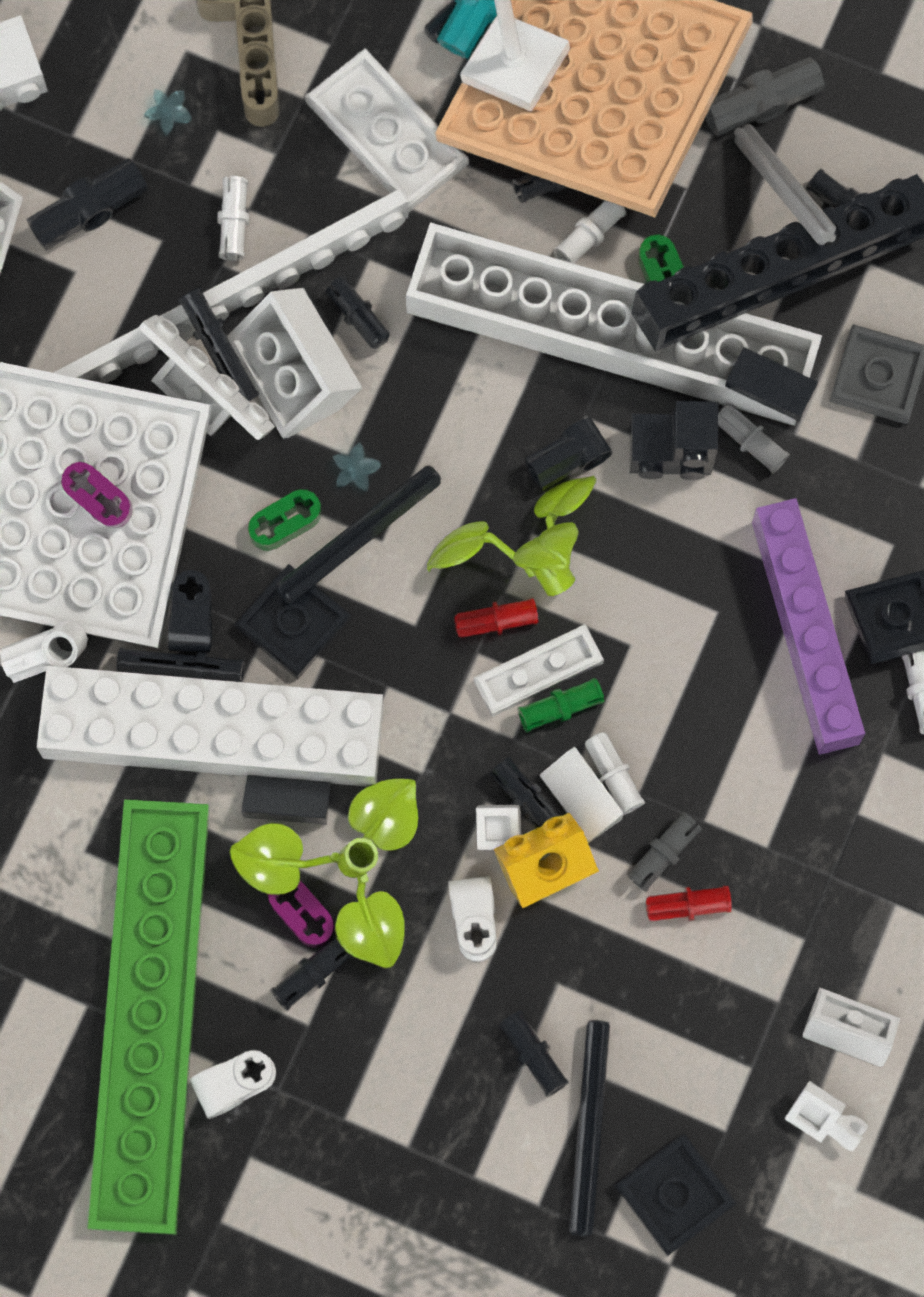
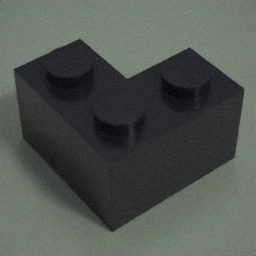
M676 401L673 415L632 414L630 424V473L639 474V477L644 479H658L663 477V474H677L682 479L699 480L704 478V475H711L718 451V402Z

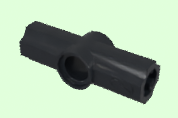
M128 158L93 180L86 177L75 181L64 190L61 199L26 220L40 245L47 251L82 229L84 231H92L101 227L112 217L115 209L146 192L148 187L134 162Z

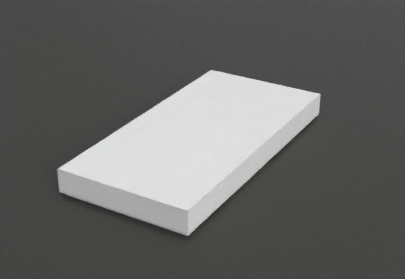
M366 49L305 96L306 103L390 193L398 189L402 191L408 201V213L469 165V158L460 149L437 141L435 132L439 126Z

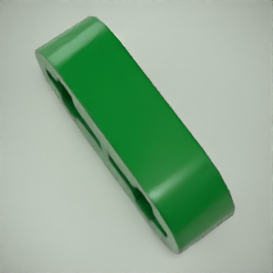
M658 234L651 235L641 243L638 261L647 283L650 281H662L666 277L674 276L677 271L684 268L674 244L667 237ZM651 248H656L658 253L665 252L663 268H660L655 257L648 259Z
M297 490L258 511L251 517L248 524L251 542L263 551H271L312 529L321 518L319 499L313 492ZM301 502L304 506L312 505L309 508V517L304 518L301 514H297L288 519L289 516L296 512V503ZM281 521L283 522L274 528L275 536L269 539L265 534L258 536L261 532L259 526L261 523L266 522L268 526H274Z

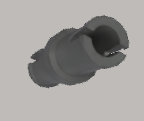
M685 812L679 814L680 816L659 839L654 837L649 843L651 848L626 873L627 877L630 880L633 879V883L644 892L649 890L650 886L669 865L675 866L680 861L678 855L703 830L699 824L695 825L696 821Z

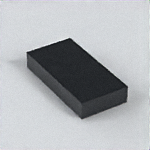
M743 347L725 383L726 388L799 422L818 385V381Z

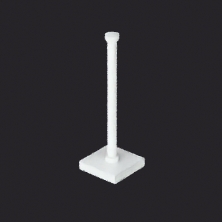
M494 0L497 16L460 74L462 83L532 112L569 52V40L514 18L511 0Z

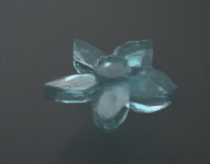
M154 89L156 106L150 107L144 113L145 118L151 120L161 118V128L166 135L173 128L174 121L185 123L192 120L187 109L182 107L184 91H176L168 99L164 92Z
M360 442L353 447L350 453L351 458L342 454L332 456L336 465L344 469L338 476L337 487L348 485L354 479L355 484L360 489L368 491L369 479L367 474L375 472L381 466V463L373 458L364 459V449Z

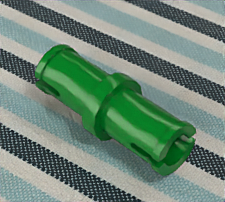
M592 678L590 681L564 691L560 688L552 690L551 696L525 706H520L517 708V711L519 712L521 724L528 733L535 728L559 719L562 722L571 719L572 714L597 704H603L605 700L600 684L596 678Z

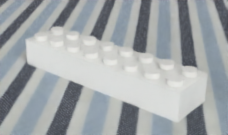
M47 666L36 748L43 759L238 776H263L369 787L377 783L384 711L383 694Z

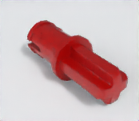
M534 598L503 605L492 602V607L457 613L454 618L456 632L462 638L497 631L498 635L503 634L505 629L539 623Z
M728 886L691 891L690 887H685V892L648 896L645 902L647 917L650 921L688 917L689 921H694V916L732 912L731 895Z

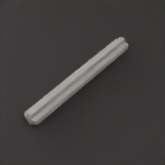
M746 124L743 128L737 127L734 131L736 135L734 142L819 245H824L828 241L833 242L836 238L834 233L836 226L754 127Z

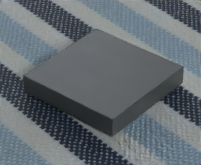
M852 324L829 402L908 424L924 371V345Z

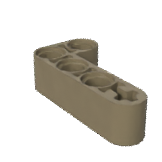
M196 0L198 13L203 19L209 22L236 21L241 93L246 119L251 124L259 127L271 125L277 120L280 111L271 0ZM254 26L264 28L258 33L247 32L250 27ZM256 62L267 64L259 70L250 68V65ZM256 90H264V104L260 105L257 103Z

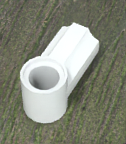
M63 621L53 629L2 647L0 649L1 665L6 676L10 677L13 683L45 672L47 666L68 667L74 663L86 648L88 641L86 631L76 622ZM56 637H63L69 640L73 650L70 652L62 650L57 644Z

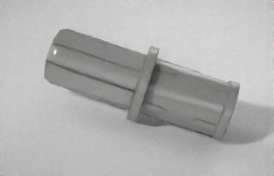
M726 405L718 413V426L741 445L740 450L742 452L747 450L765 465L772 474L790 456L787 451L785 452L763 432L764 427L762 425L759 427L755 426L732 405Z

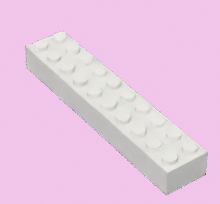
M431 222L406 293V310L409 314L711 402H718L721 405L726 406L729 404L736 409L794 426L797 420L726 388L725 383L743 347L810 378L822 335L745 313L655 352L631 314L635 293L644 284ZM674 302L679 305H685L681 302Z

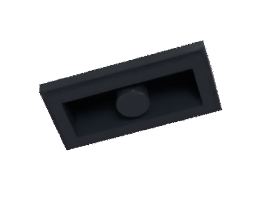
M247 775L242 815L244 818L327 825L331 782Z

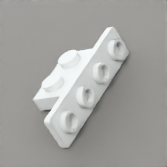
M154 315L141 323L138 328L170 358L151 381L169 397L211 405L212 410L207 428V433L210 436L215 434L230 416L257 440L262 439L273 430L275 426L268 420V413L260 405L249 402L238 392L239 387L234 380L225 374H219L209 364V359L203 351L195 346H189L179 336V330L172 322Z

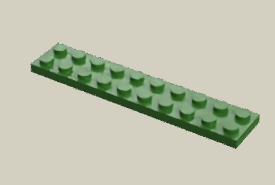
M124 800L87 1228L89 1230L177 1235L210 811L209 804Z

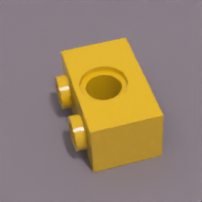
M570 813L550 818L543 826L524 835H515L509 838L503 845L493 849L509 889L522 908L599 872L585 834ZM550 853L546 859L539 861L542 856Z

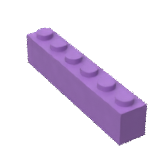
M797 499L758 507L754 513L752 526L818 754L821 755L857 746L863 739L865 731Z

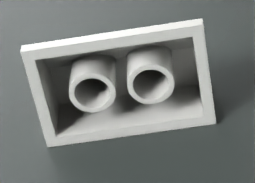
M21 15L0 22L1 111L3 107L17 102L26 103L33 101L40 94L48 91Z
M304 288L271 291L227 336L255 389L259 392V399L283 439L289 438L336 413L362 389L360 382Z

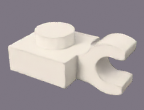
M810 1081L785 1117V1120L822 1143L828 1134L838 1141L841 1146L850 1151L855 1150L863 1138V1133L868 1128V1125L862 1119L853 1115H842L846 1104Z

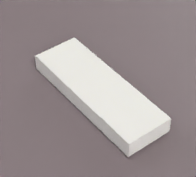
M586 624L474 677V683L491 716L494 717L602 665L604 659Z

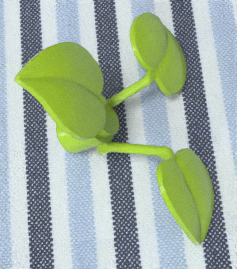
M596 477L572 479L551 488L543 494L536 503L534 512L539 518L546 517L548 529L541 533L539 537L521 546L516 552L494 534L487 533L489 526L486 522H473L453 530L440 541L428 560L427 570L430 572L432 568L440 569L461 564L474 556L484 543H492L511 558L518 567H522L529 578L536 576L548 596H556L563 593L575 582V576L570 570L569 565L571 551L578 537V528L574 523L570 522L555 525V521L558 516H565L575 511L588 498L596 483Z
M389 779L373 784L359 792L352 800L348 809V822L354 830L364 834V836L349 842L339 853L334 852L327 856L300 860L303 853V844L300 837L290 827L278 823L265 824L255 828L243 839L231 846L230 856L241 877L255 889L271 895H280L293 891L300 881L299 868H310L332 862L337 863L339 870L345 876L358 879L356 892L358 902L346 904L339 911L336 919L335 930L338 941L349 954L358 959L383 968H390L395 964L404 941L405 925L402 910L397 901L390 894L383 891L375 892L368 898H365V887L369 881L367 872L374 868L378 861L377 848L385 851L400 849L407 845L416 833L418 809L416 782L414 780Z

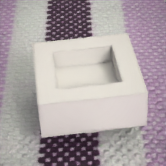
M520 805L477 806V850H493L503 845L509 838L521 834Z

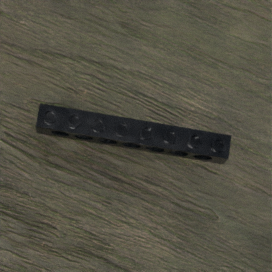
M918 174L906 179L897 178L875 192L858 194L844 205L823 209L822 211L836 226L834 232L836 238L833 242L828 241L824 245H819L803 225L795 221L784 226L779 232L765 238L763 236L755 237L741 248L731 252H719L709 261L698 266H686L677 271L674 276L662 281H650L636 291L631 314L656 352L924 238V182ZM710 287H716V288H719L720 290H715V289H712V288H710ZM674 302H681L685 305H679Z

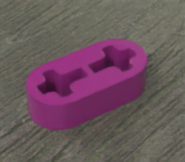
M76 462L65 469L61 480L64 491L100 523L110 528H118L129 522L133 512L131 500L93 466L85 462ZM87 472L90 473L87 480L97 489L92 495L82 488L77 489L76 492L73 490L76 483L72 478L76 473L82 476ZM102 495L112 502L117 501L119 498L122 500L119 508L123 512L118 518L114 515H110L107 519L104 517L107 509L98 501Z
M299 881L296 887L298 890L294 894L296 901L301 905L297 911L288 902H284L281 905L277 903L280 895L268 894L273 910L306 946L312 948L322 947L333 938L335 930L332 917L301 881ZM306 912L316 922L321 918L326 921L322 925L324 934L321 937H318L315 933L310 936L304 934L308 927L301 916Z

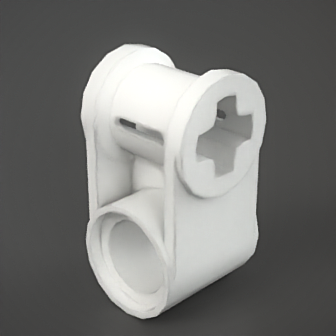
M491 876L448 881L452 915L456 922L457 938L461 953L465 958L473 962L488 960L494 954L497 945ZM481 931V936L484 938L482 939L481 947H474L471 941L472 932Z
M251 1050L225 1063L217 1064L198 1073L190 1079V1082L207 1118L211 1119L268 1089L276 1078V1068L273 1061L267 1055L260 1051ZM251 1061H255L258 1065L265 1064L266 1069L260 1072L262 1080L256 1082L251 1077L245 1078V1074L250 1071L248 1064Z

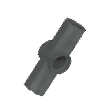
M808 57L773 73L770 70L756 72L747 77L738 88L715 97L706 115V122L711 132H714L718 137L754 120L757 123L771 121L783 114L789 105L824 91L825 83L822 71L816 60L814 61L811 57Z

